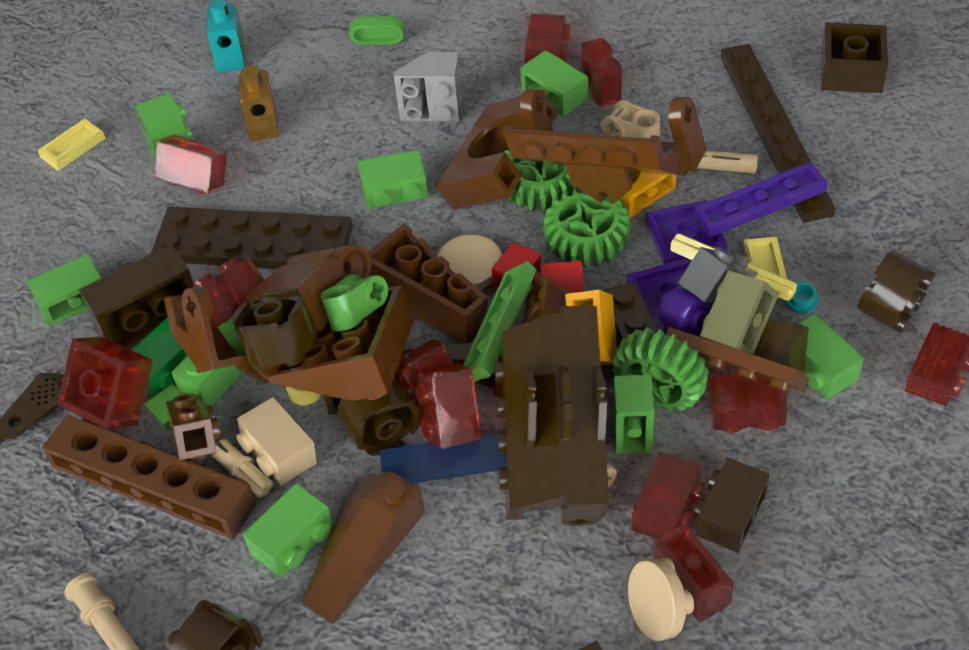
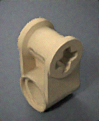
M621 100L614 106L613 113L601 120L600 127L603 133L608 136L650 139L652 135L660 137V116L654 110L645 109L628 101Z

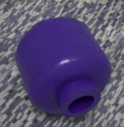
M679 286L666 292L658 306L659 319L664 326L692 335H697L702 331L704 319L711 311L710 303L703 302L684 286Z

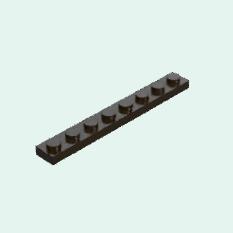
M750 44L721 49V60L778 174L811 162ZM827 191L794 204L803 223L834 217L835 206Z

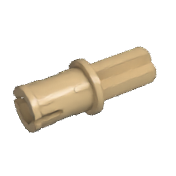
M227 439L219 441L224 447L223 450L215 444L216 453H211V457L216 459L230 472V478L237 476L245 480L250 485L251 492L257 498L265 497L269 494L273 487V482L254 465V460L250 456L241 454Z

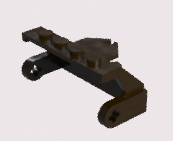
M559 306L557 313H551L503 331L500 343L501 361H495V383H502V396H496V417L503 418V431L497 432L498 453H504L505 467H499L498 485L499 490H505L506 520H520L524 512L561 507L562 524L568 526H587L598 523L609 505L605 445L607 399H604L606 383L600 365L597 306Z

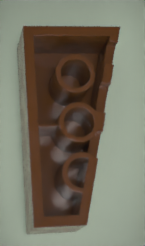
M402 224L368 251L372 262L369 277L372 275L381 276L385 279L388 288L401 285L412 315L461 343H469L476 337L488 311V297L461 273L456 274L449 268V262L442 256L437 257L429 250L427 242L422 238L417 239L414 237L408 225Z

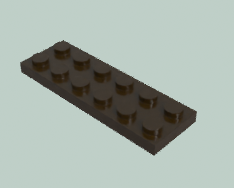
M168 207L151 254L172 244L185 264L278 269L282 265H287V261L292 255L348 246L353 225L351 217Z

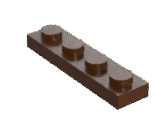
M671 327L668 328L666 333L668 336L675 334V338L681 342L687 341V346L690 349H697V356L706 360L705 365L714 369L724 371L726 366L736 369V375L752 382H757L758 377L770 381L768 386L787 394L790 393L791 388L804 393L809 378L797 369Z

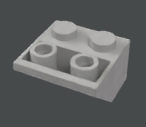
M428 51L394 71L400 121L459 122L463 96L458 52Z

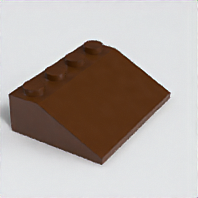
M401 285L388 288V296L385 303L366 316L359 325L351 329L333 331L328 321L320 331H317V340L305 353L306 359L292 367L286 366L285 363L274 366L269 375L270 382L351 401L365 398L367 400H376L388 394L414 323Z

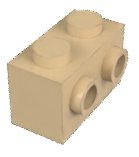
M274 397L237 418L240 432L237 435V440L247 454L252 452L257 458L258 466L267 477L272 475L280 486L317 464L314 442Z

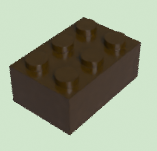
M171 244L93 282L79 291L97 333L114 358L137 346L168 318L164 298L183 295L186 289L194 288L195 285L189 268Z

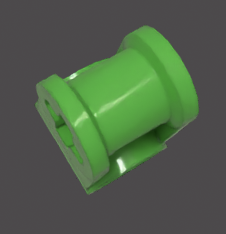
M350 274L333 287L323 291L320 297L331 329L333 331H344L359 325L366 316L385 303L388 296V286L385 279L381 276L372 275L365 279L359 275Z

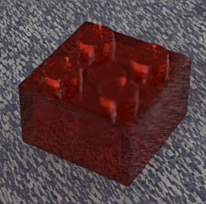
M104 337L72 338L57 405L106 430L137 426L153 360Z

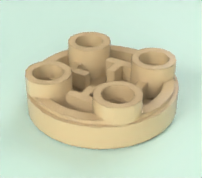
M471 234L449 240L439 250L437 257L442 256L449 262V268L456 274L461 273L483 292L485 287L493 283L491 268L502 256L499 246L491 239Z
M668 557L640 561L634 566L628 582V599L637 626L645 636L654 641L676 637L683 628L686 615L693 612L694 601L691 593L688 590H683L672 560Z

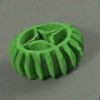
M509 150L504 151L522 175L511 196L508 198L509 202H516L519 208L528 205L530 211L535 207H541L544 211L546 206H552V201H560L562 194L571 196L573 190L577 192L578 188L572 185L566 166L540 164L512 158Z
M573 190L571 196L562 194L560 201H552L551 208L546 209L543 223L544 240L546 245L550 247L552 255H559L562 262L571 259V261H581L585 264L586 268L590 262H596L599 266L603 259L612 262L614 254L620 255L624 246H627L629 232H631L629 214L627 209L623 208L621 200L610 204L609 195H605L603 202L599 203L586 193H578Z
M646 328L644 331L636 329L632 334H627L617 347L612 360L614 364L612 371L617 376L629 374L651 375L653 404L656 407H665L668 411L674 408L685 411L687 407H693L707 387V375L709 372L704 366L706 360L697 356V349H690L687 346V341H679L675 338V334L672 336L665 335L661 329L657 333L650 328Z

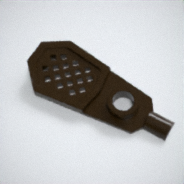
M39 373L0 418V444L6 439H16L41 418L45 419L73 396L74 382L61 373ZM21 421L18 426L12 427L15 422Z

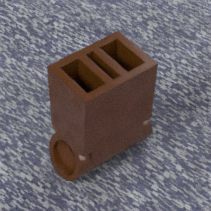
M359 245L292 255L289 257L287 265L279 267L245 297L252 306L261 301L259 294L281 288L294 289L297 291L298 296L302 294L315 329L320 331L328 322L320 297L321 293L333 287L350 274L359 275L365 279L368 278L371 273L372 264L370 255Z

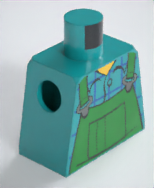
M212 0L207 8V33L216 72L241 70L245 67L244 33L235 4H227L226 0ZM231 39L232 42L228 47H225L223 40Z

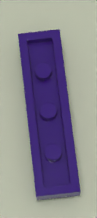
M809 162L694 207V216L710 238L827 191L828 182L813 163Z

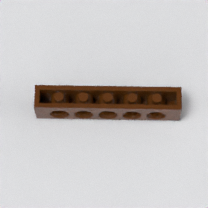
M66 415L42 447L51 466L55 469L234 540L256 506L250 485L242 478L237 476L230 478L219 474L208 465L201 464L199 466L188 462L186 459L180 460L177 453L172 452L168 454L162 452L146 441L136 442L117 430L112 429L108 431L100 428L86 418L79 420Z

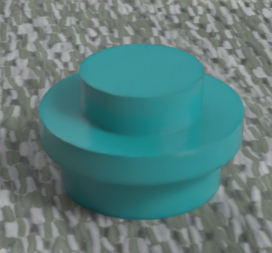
M797 282L794 296L790 301L784 300L785 305L794 313H811L818 307L819 295L815 287L810 283Z

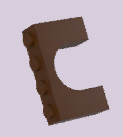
M521 96L486 105L436 185L437 190L453 210L505 199L511 196L522 175L507 154L499 152L508 147L503 135L507 125L515 126L516 129L527 130L520 111ZM547 98L546 111L552 125L558 112Z

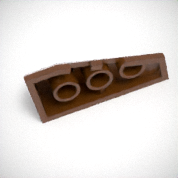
M391 471L368 474L360 481L343 501L302 600L304 607L332 625L336 622L425 514L421 488Z

